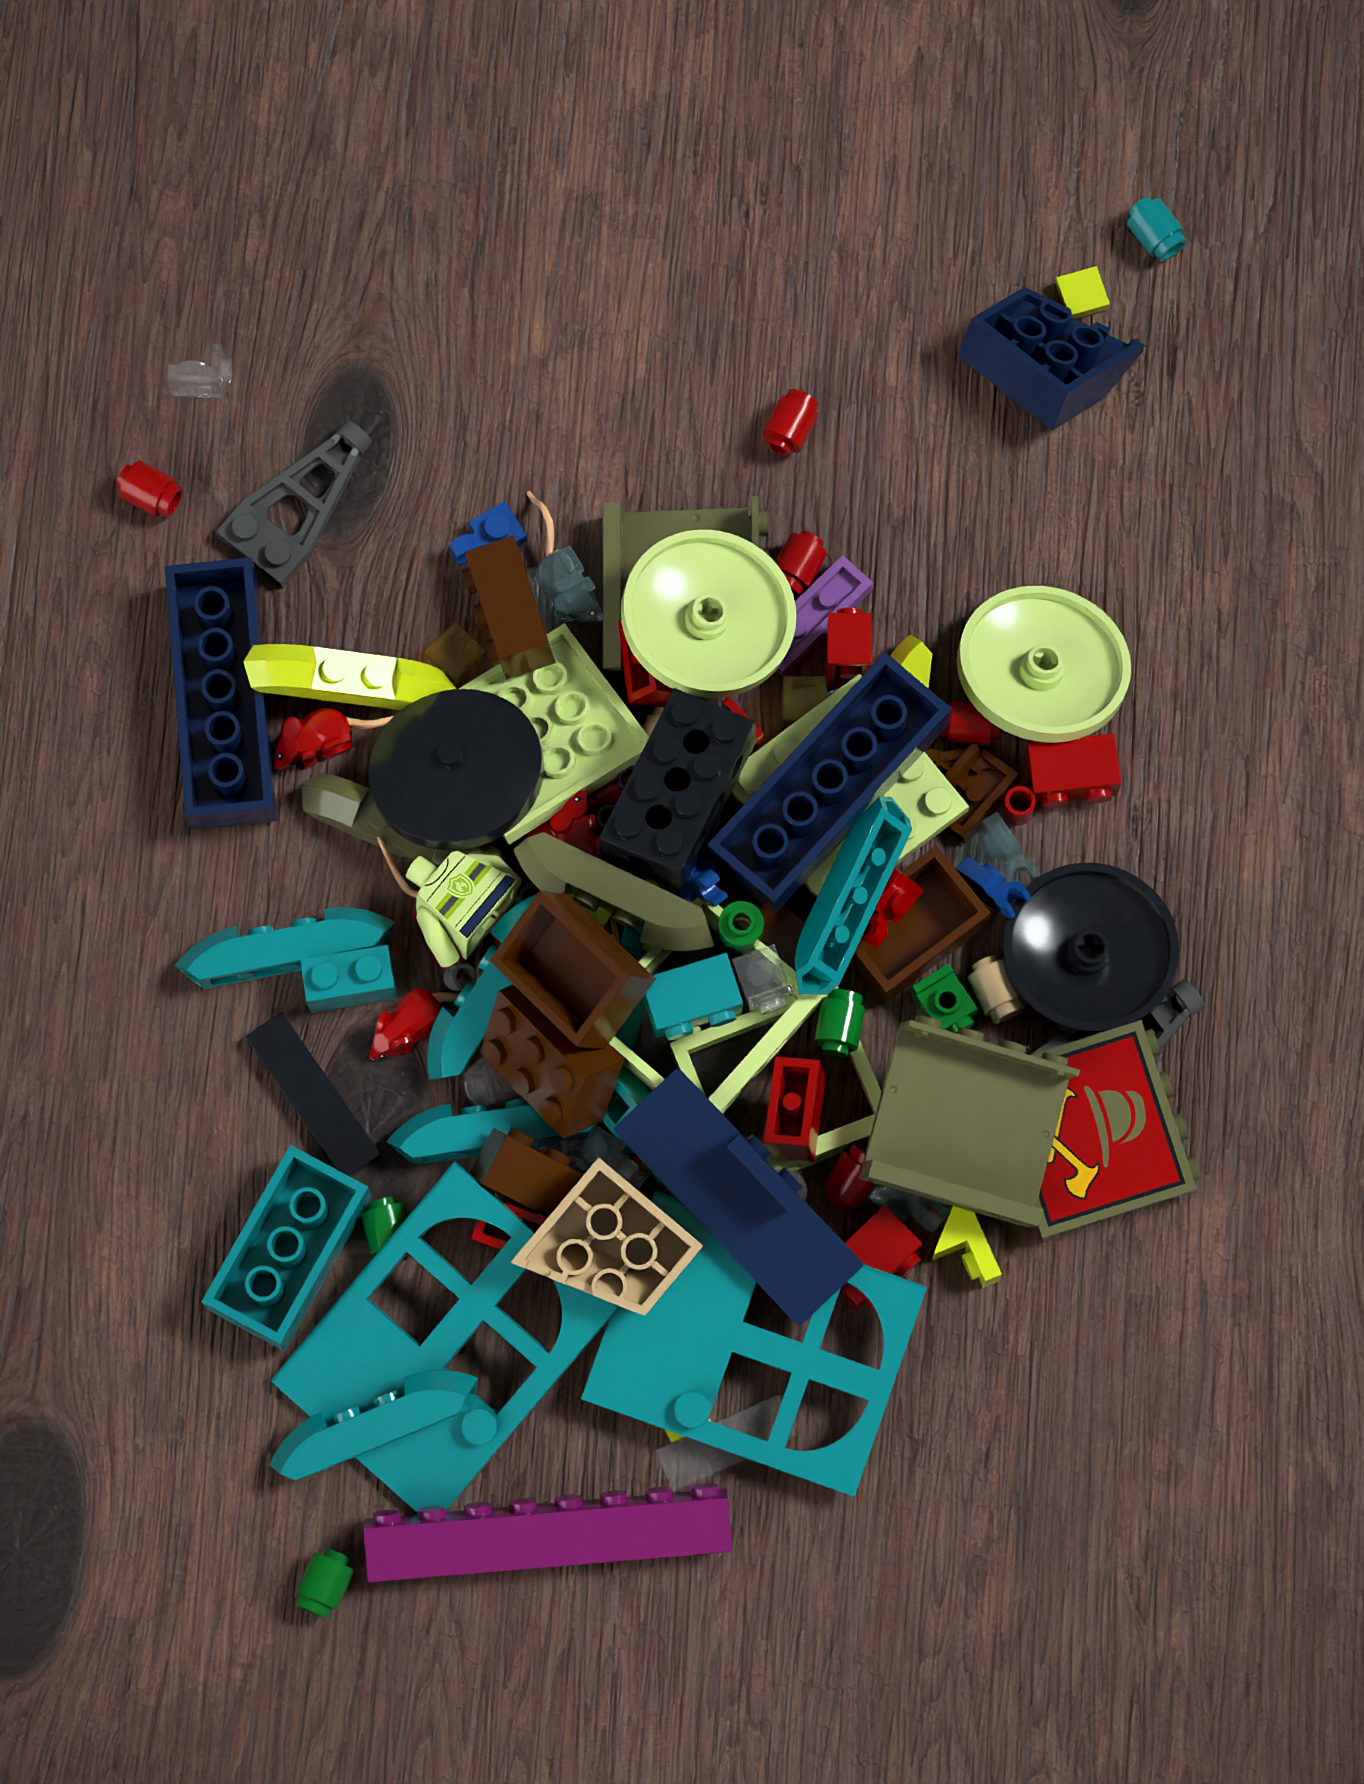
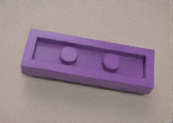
M842 555L795 601L796 628L794 637L786 656L776 670L781 676L784 677L826 636L828 613H836L840 608H855L874 589V583L845 556Z

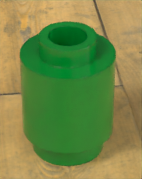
M737 901L726 906L720 915L718 924V936L723 946L735 953H746L753 950L761 941L764 919L762 913L755 905L746 901ZM744 920L750 926L746 930H738L733 926V922Z
M833 989L827 994V998L822 999L814 1043L822 1047L821 1052L823 1054L845 1058L848 1056V1052L858 1050L865 1007L862 1005L863 996L859 993L845 989Z
M393 1197L381 1198L367 1203L368 1211L361 1214L372 1257L379 1252L407 1218L404 1203H394ZM407 1253V1255L402 1259V1261L408 1260L412 1258V1256L409 1253Z
M327 1547L323 1555L313 1552L296 1589V1593L299 1596L295 1605L328 1619L332 1609L337 1611L355 1570L347 1566L350 1558Z

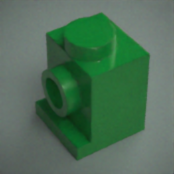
M949 963L912 986L911 998L923 1016L942 1022L940 1029L957 1033L958 1028L969 1029L975 1024L972 1018L976 1016L978 1008L954 974V970ZM949 995L954 998L956 1004L954 1007L946 1009L940 1005L939 999L942 996Z

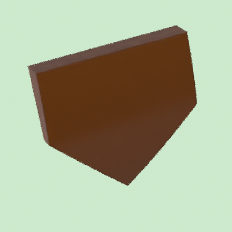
M978 743L970 744V747L967 749L938 752L937 749L924 751L969 805L968 812L945 828L966 844L1005 800L1007 792L1020 783V775L989 751L980 750Z

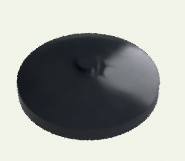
M452 689L420 698L402 709L388 722L378 736L371 752L368 776L371 793L378 811L385 822L397 834L414 844L426 848L451 851L484 845L513 829L527 815L540 793L545 764L536 730L528 717L517 706L498 695L486 691Z
M1075 863L1050 870L1026 887L1032 900L1027 903L1021 898L1016 899L1012 906L1016 916L1013 919L1007 918L1002 935L1001 950L1008 979L1018 999L1033 1015L1061 1031L1075 1035L1092 1036L1139 1020L1143 1021L1158 1008L1168 993L1177 972L1179 939L1174 920L1167 906L1148 884L1137 876L1114 866L1100 863Z

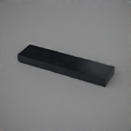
M282 1012L245 1036L336 1170L349 1177H353L381 1158L380 1152Z

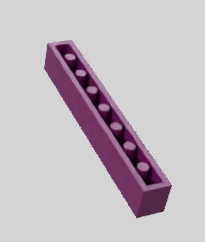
M700 1483L692 1485L690 1487L691 1491L672 1493L671 1487H654L646 1489L645 1495L627 1497L626 1491H607L600 1494V1499L582 1500L581 1495L569 1494L555 1497V1503L536 1504V1499L521 1498L510 1501L509 1507L491 1508V1503L474 1502L464 1505V1510L446 1512L444 1506L423 1507L418 1509V1514L400 1516L399 1510L377 1511L373 1513V1518L365 1519L363 1528L368 1582L732 1552L727 1488L718 1489V1485L715 1483Z

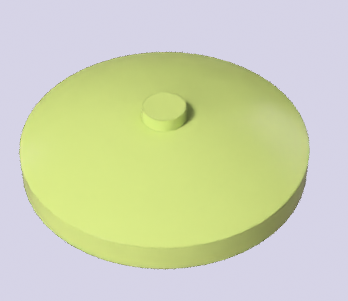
M691 530L674 534L659 541L649 548L637 561L623 591L621 622L624 635L632 653L653 677L673 689L676 688L693 696L722 698L738 695L757 687L777 670L786 656L794 637L796 605L791 587L785 575L773 559L762 549L730 533L715 530Z
M1017 587L989 598L969 618L963 630L957 651L959 679L964 692L974 707L1000 729L1012 735L1037 742H1067L1080 739L1099 730L1119 710L1130 683V654L1124 637L1115 623L1100 608L1087 599L1054 587Z

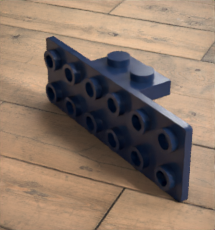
M675 1069L614 1127L615 1133L797 1325H802L863 1267V1262L797 1193L803 1186L785 1167L777 1172L766 1160L772 1153L754 1134L746 1139L681 1069Z

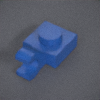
M504 501L468 521V528L472 534H465L451 541L449 546L452 550L449 553L457 566H461L468 562L465 551L513 535L517 546H520L527 542V534Z
M967 856L955 868L982 902L998 913L1001 911L1006 918L1013 919L1016 916L1010 906L1011 901L1021 898L1029 903L1032 900L1026 887L1021 882L1011 881L1004 883L1003 876L989 863L981 866Z
M700 857L682 892L657 882L659 888L686 901H691L693 898L698 897L713 908L728 897L724 891L715 885L720 878L714 865Z

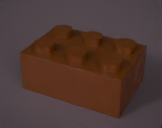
M936 845L901 871L924 889L911 909L905 913L897 924L888 920L886 938L877 948L872 947L863 940L864 936L869 932V928L861 937L851 959V963L884 1004L987 927L991 912Z
M541 890L489 960L577 1047L605 1049L656 979L568 894Z
M514 984L499 990L479 1051L488 1064L493 1066L563 1139L603 1121L625 1060L610 1044L605 1049L577 1047Z

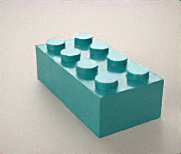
M290 1145L201 1301L205 1308L285 1352L359 1221L361 1214L364 1212L367 1203H369L372 1197L369 1187Z

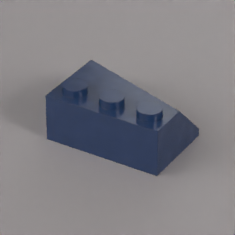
M1023 287L971 319L958 357L1053 431L1104 399L1142 353L1145 345L1134 339H1131L1129 344L1108 335L1111 328L1097 321L1093 326H1089L1073 318L1070 308Z

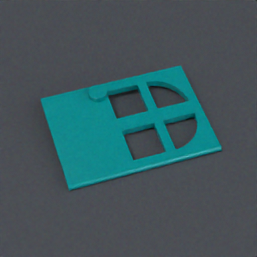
M455 1161L271 1379L273 1384L310 1417L323 1412L330 1423L335 1425L333 1416L357 1406L361 1414L376 1408L374 1399L399 1389L401 1396H405L403 1377L424 1371H450L446 1366L484 1321L537 1368L500 1412L490 1407L476 1394L470 1410L356 1457L417 1513L418 1509L428 1506H444L446 1512L620 1307L553 1280L560 1296L562 1324L558 1339L552 1350L549 1352L498 1306L528 1270L510 1262L535 1234V1231ZM472 1218L500 1228L510 1235L511 1239L472 1283L421 1238L429 1229L450 1219ZM407 1253L459 1298L458 1302L421 1345L370 1300V1297Z
M655 1191L651 1202L700 1242L703 1247L645 1316L621 1306L608 1321L581 1400L855 1497L927 1286L865 1264L846 1282L861 1291L869 1299L878 1314L883 1332V1356L880 1369L877 1370L820 1349L840 1289L812 1314L802 1343L743 1322L757 1282L678 1198ZM732 1352L792 1373L768 1442L708 1421ZM808 1380L868 1400L867 1406L855 1426L835 1443L811 1451H797L785 1448Z

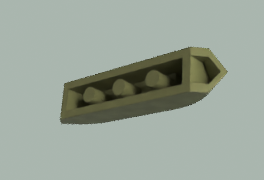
M321 773L301 783L304 812L321 822L378 847L380 845L377 837H382L389 852L412 862L417 857L422 856L439 867L453 851H459L466 855L469 853L496 855L502 859L501 851L489 843L470 849L447 851L426 848L406 840L385 822L378 811L371 789L361 784L326 773Z
M544 832L526 838L514 848L515 855L522 869L541 891L563 893L569 896L574 894L573 899L579 905L594 912H597L599 907L614 913L612 917L614 921L628 929L636 931L638 926L643 927L640 938L642 943L672 951H692L715 946L702 908Z

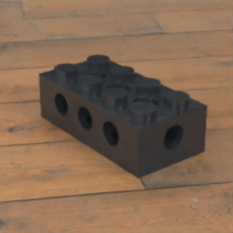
M674 688L599 836L601 859L682 892L756 743L755 721ZM702 751L700 754H692L691 752ZM674 788H683V789H685V790L679 791V792L672 791V789H674ZM658 825L666 826L664 829H653L654 826Z

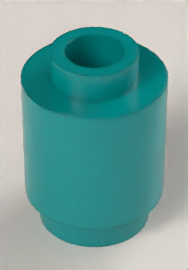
M1145 197L1134 204L1128 213L1131 217L1127 221V226L1150 256H1156L1160 262L1170 259L1187 244V239L1183 235L1184 228L1161 198L1151 200L1149 197Z

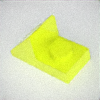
M953 1206L934 1251L932 1261L965 1248L967 1253L961 1255L971 1280L978 1278L983 1288L998 1282L1002 1273L975 1213Z

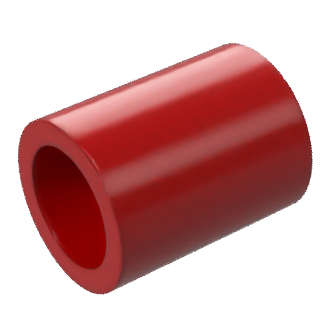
M1016 786L1007 792L1003 806V815L1010 824L1024 825L1030 821L1036 803L1034 793L1025 786ZM1020 800L1027 804L1028 809L1017 811L1011 807L1010 803Z

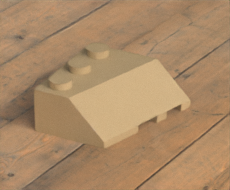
M598 1158L510 1263L645 1316L703 1245L604 1161Z

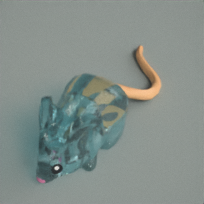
M528 491L527 496L540 509L546 523V543L544 557L539 566L538 580L544 594L553 601V606L555 607L554 615L559 621L563 622L573 620L580 622L602 621L603 610L596 601L592 591L595 589L594 583L590 577L584 578L582 574L584 567L570 546L553 551L554 524L552 517L544 503L539 501L531 491Z

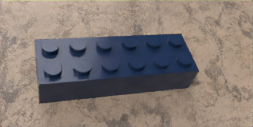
M252 558L165 566L186 820L191 830L278 821L267 693L258 692L251 688L243 662L253 645H263L257 575Z
M884 652L707 844L708 858L775 915L846 838L863 812L878 797H883L945 730L951 721L952 708Z

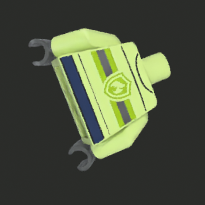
M453 851L439 867L424 857L419 856L413 861L406 873L407 879L421 887L416 899V919L426 943L441 967H447L443 975L445 985L454 991L462 990V986L456 977L459 970L467 981H473L476 977L475 969L471 965L466 963L460 964L458 961L460 955L467 959L510 907L513 908L524 900L523 895L525 898H529L539 892V889L534 885L527 884L522 886L521 878L496 855L472 853L466 855L459 851Z

